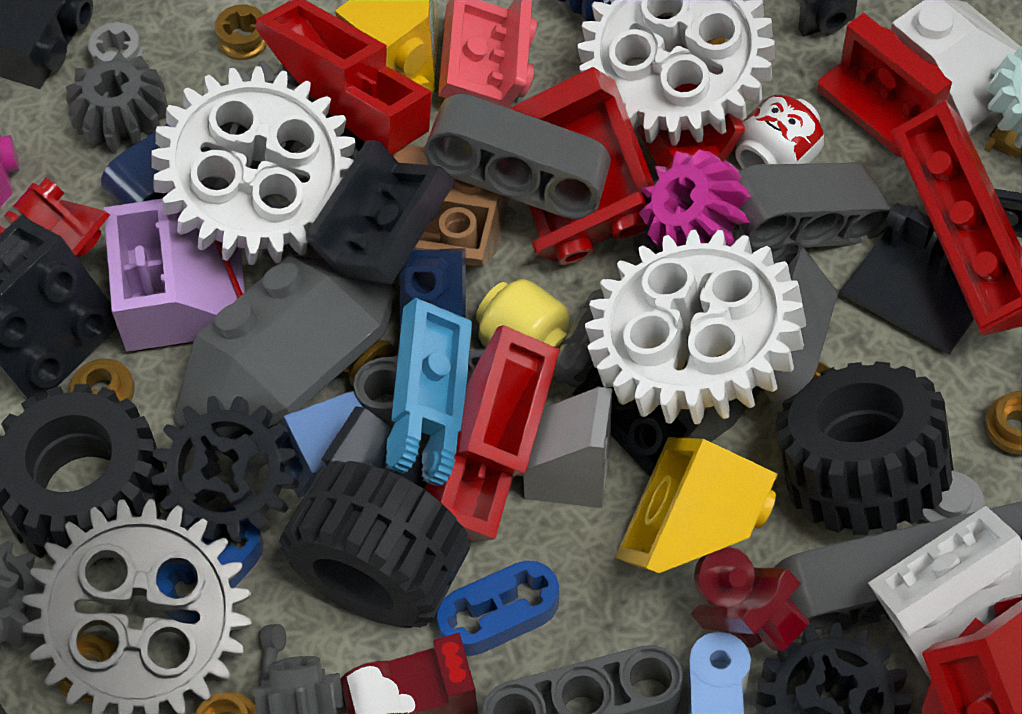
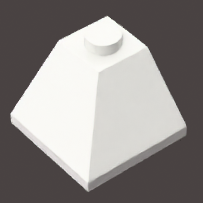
M924 0L892 22L891 30L903 44L925 61L938 66L945 77L952 81L947 103L960 116L968 134H971L998 114L988 108V104L995 95L986 90L987 85L994 78L993 72L1009 53L1014 55L1020 45L971 5L960 0Z

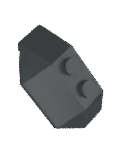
M289 255L281 263L269 269L262 279L235 302L223 308L216 318L195 335L173 417L176 425L183 429L188 424L183 413V408L188 405L200 415L206 414L207 401L210 396H216L222 402L225 410H230L231 403L236 396L243 397L249 404V416L260 406H265L273 413L268 427L281 422L283 416L298 411L385 334L392 311V301L396 299L398 292L395 283L389 284L343 277L324 259ZM226 426L217 428L221 436L229 439L238 438L244 434H253V432L241 427Z

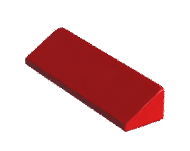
M944 100L891 130V133L980 333L985 336L1022 327V247L962 119Z

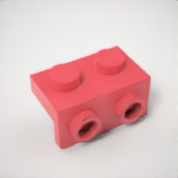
M482 0L448 1L445 12L438 96L447 99L452 95L467 94L509 108L517 97L523 98L527 94L534 75V66L528 63L529 47L533 42L537 28L536 19L531 17L532 0H514L508 9Z

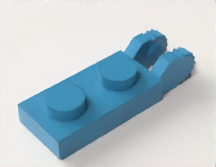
M414 298L403 307L391 419L395 424L387 439L386 450L388 452L385 457L387 458L386 464H388V468L404 474L416 462L415 459L420 448L418 444L421 440V432L430 435L431 437L423 451L421 477H424L423 481L439 487L444 485V482L448 481L449 476L452 475L451 472L456 461L454 456L457 451L458 433L461 430L465 402L472 322L418 298Z

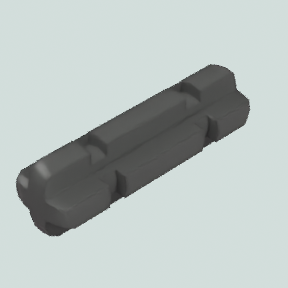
M601 289L595 290L589 295L583 305L584 309L579 312L562 342L563 345L559 348L560 351L552 376L558 384L566 382L573 388L580 386L591 370L590 366L593 365V361L588 350V345L591 343L585 323L594 320L589 306L590 301L605 299Z

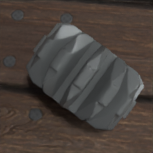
M118 51L111 61L103 62L95 55L93 68H75V83L66 86V101L70 110L68 116L72 127L77 130L78 135L84 134L85 140L90 143L92 148L106 142L107 146L116 154L122 141L130 140L133 145L137 144L142 140L140 135L142 132L151 135L156 131L157 126H160L159 120L166 118L168 103L164 94L166 90L163 79L158 75L156 69H149V65L142 56L135 57L127 62V59Z

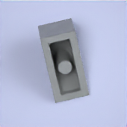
M597 387L543 408L526 473L519 475L524 478V499L595 508L603 507L611 447L612 388Z

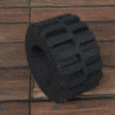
M876 361L873 365H862V362L848 363L846 368L836 370L832 367L820 372L821 377L811 379L799 393L784 400L782 403L783 411L777 413L776 435L787 489L795 508L803 509L804 517L814 524L824 521L825 527L828 530L839 533L844 528L853 530V535H868L869 530L880 528L885 533L897 530L898 523L906 521L912 524L923 518V509H935L942 502V492L949 491L953 481L951 471L954 468L945 401L941 392H935L934 383L926 376L916 377L915 370L905 366L896 369L891 368L888 362Z
M75 384L73 392L63 393L61 386L47 390L48 398L37 402L34 396L22 402L21 405L24 412L19 416L9 413L1 423L5 435H0V510L20 543L25 542L30 553L41 559L47 553L44 548L47 542L67 549L72 543L68 538L65 524L70 521L85 533L93 529L90 509L94 507L103 514L107 522L116 520L119 500L126 501L132 517H141L148 499H154L157 519H159L161 512L157 501L162 502L165 499L167 489L158 488L153 485L151 477L165 472L163 462L152 456L154 449L158 448L145 416L140 417L137 406L128 398L119 402L116 391L102 387L97 394H93L89 384ZM85 457H98L110 461L104 473L96 481L84 488L69 492H57L46 489L52 476L71 461Z
M338 460L329 462L328 465H323L320 468L279 540L281 543L280 549L284 557L289 561V564L302 579L324 597L340 607L371 621L403 628H421L427 626L428 622H432L470 550V542L467 539L468 534L465 528L456 520L457 518L452 512L415 483L376 466L355 461L342 462Z

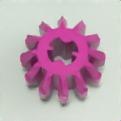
M700 149L693 157L688 153L676 151L671 169L665 166H655L659 180L655 186L641 188L647 199L651 202L638 214L643 218L644 223L650 226L647 235L651 237V240L656 245L663 248V236L669 235L674 240L677 247L686 245L690 230L697 231L701 243H709L717 230H723L726 245H733L735 243L731 233L734 225L749 223L746 214L739 208L752 198L747 188L740 184L742 176L736 167L727 161H720V158L713 153Z

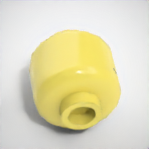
M518 279L509 284L502 282L493 287L479 305L476 313V321L479 324L478 336L481 344L486 348L497 327L505 325L559 349L567 335L570 315L567 307L532 281Z

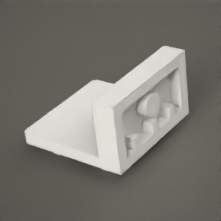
M987 506L979 509L868 582L930 681L932 678L922 655L923 651L935 643L957 638L975 617L984 625H987L997 618L994 605L998 601L1006 597L1022 594V540L1014 530Z

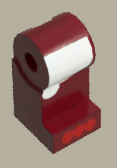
M460 632L433 640L434 648L390 661L366 663L345 673L340 680L346 714H478L476 690Z

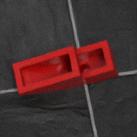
M290 0L256 19L257 32L299 84L306 80L310 82L309 94L315 100L328 96L331 99L328 113L332 116L344 115L346 118L345 127L363 141H380L392 155L429 132L432 91L386 66V44L306 0Z
M505 325L497 327L466 386L461 430L458 433L457 451L454 456L456 461L451 472L452 475L449 476L448 481L444 482V485L438 487L426 483L424 489L452 512L457 518L456 520L465 528L468 534L467 539L470 542L496 539L513 476L526 473L560 351L556 347Z

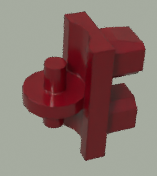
M729 546L702 556L698 560L694 572L695 587L701 598L708 602V604L698 605L690 615L703 629L729 631L732 635L741 639L746 647L753 648L764 641L771 650L782 652L808 626L810 621L789 599L801 585L789 569L753 567L745 553Z

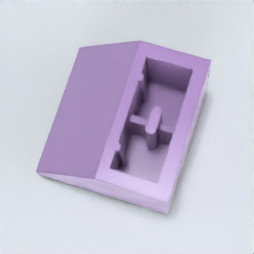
M162 199L103 207L104 211L110 214L105 221L112 313L126 352L192 342L195 339V335L216 318L223 308L238 299L215 241L202 251L198 249L200 232L198 228L183 235L177 232L178 218L182 212L164 215ZM236 247L229 261L244 294L246 290L241 249Z

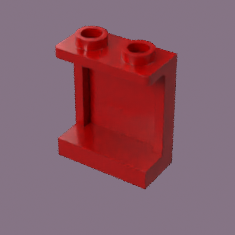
M591 67L509 108L590 137L600 142L608 150L611 158L600 205L595 212L581 219H570L528 205L540 238L532 241L536 255L555 262L558 261L561 265L572 264L593 254V245L610 237L616 240L629 238L649 227L638 214L651 202L647 199L641 188L655 185L614 79L595 67Z
M1022 594L1006 597L998 601L994 605L997 618L973 635L938 642L922 652L945 714H1022Z

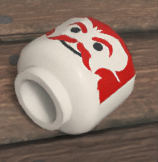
M777 94L768 97L742 121L745 130L736 144L735 153L742 169L763 164L811 163L824 146V134L820 125L819 114L810 103L803 99H794L790 96Z

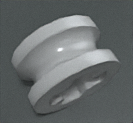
M114 22L102 25L91 34L88 40V50L93 64L95 55L103 62L111 61L117 53L112 50L106 52V50L112 46L118 50L125 49L122 55L127 59V62L138 56L143 57L139 35L133 27L125 23Z

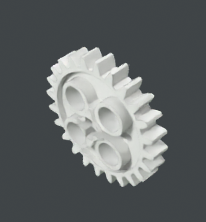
M610 0L611 5L594 2L592 9L595 21H587L582 24L585 42L578 44L580 61L584 63L579 66L580 71L583 72L591 67H595L615 80L633 129L635 130L640 124L643 125L646 142L648 143L653 142L660 130H668L671 145H677L681 131L688 129L697 143L702 142L703 126L709 123L721 134L725 133L724 116L730 113L734 117L744 120L747 117L744 99L760 102L762 100V86L760 82H770L772 79V68L769 61L775 59V42L770 39L773 37L771 18H763L764 8L762 0ZM672 12L677 14L670 19L656 18L663 13ZM723 37L729 39L728 42L720 45L707 43L713 38ZM633 58L646 59V61L637 66L624 65L626 61ZM691 83L698 85L696 89L689 92L674 90L682 84Z
M259 66L255 67L251 81L246 82L242 81L235 68H229L228 85L222 87L212 76L207 75L204 80L205 95L201 96L196 91L188 87L183 90V105L185 109L169 105L166 109V122L170 127L157 126L155 144L161 148L152 150V168L160 172L154 174L153 188L154 192L168 193L162 199L164 215L182 212L178 218L177 232L183 235L198 228L200 230L198 249L202 251L215 240L222 242V260L228 261L233 255L236 247L245 248L249 265L255 264L259 249H268L275 263H280L283 245L288 243L300 255L305 254L308 243L306 233L354 161L348 157L353 155L355 138L339 137L344 132L345 116L340 115L326 118L331 99L325 96L313 103L309 101L311 83L307 80L294 91L286 88L288 80L286 71H281L272 84L265 82L264 73ZM234 122L245 126L248 131L243 134L232 135L222 131L220 126L225 123ZM295 140L303 143L308 150L301 153H290L284 150L280 144L285 141ZM210 147L211 150L202 152L201 148ZM252 160L261 162L258 169L249 168ZM219 176L226 179L231 185L225 189L211 190L203 186L200 181L206 177ZM306 176L309 179L308 182L303 183L299 180V178ZM279 194L286 197L292 204L288 207L277 209L269 207L261 199L266 195Z
M690 230L686 245L677 247L674 240L669 235L663 236L662 252L655 254L643 245L638 248L641 263L637 266L620 260L617 263L621 281L602 279L600 285L605 299L590 301L589 306L594 320L585 323L591 343L588 345V350L594 367L598 369L603 386L605 388L614 387L620 404L624 405L635 399L639 413L643 417H646L658 405H661L666 423H672L681 409H689L694 424H700L705 408L712 406L715 407L717 413L723 419L729 418V401L737 398L744 405L752 408L755 406L751 389L759 386L774 392L777 390V384L773 370L792 372L794 369L791 351L803 349L804 343L801 328L806 327V318L798 281H791L788 264L785 261L774 264L770 247L765 246L752 253L749 237L746 235L739 238L731 247L727 246L723 230H717L709 243H701L697 231ZM687 360V366L683 369L685 362Z

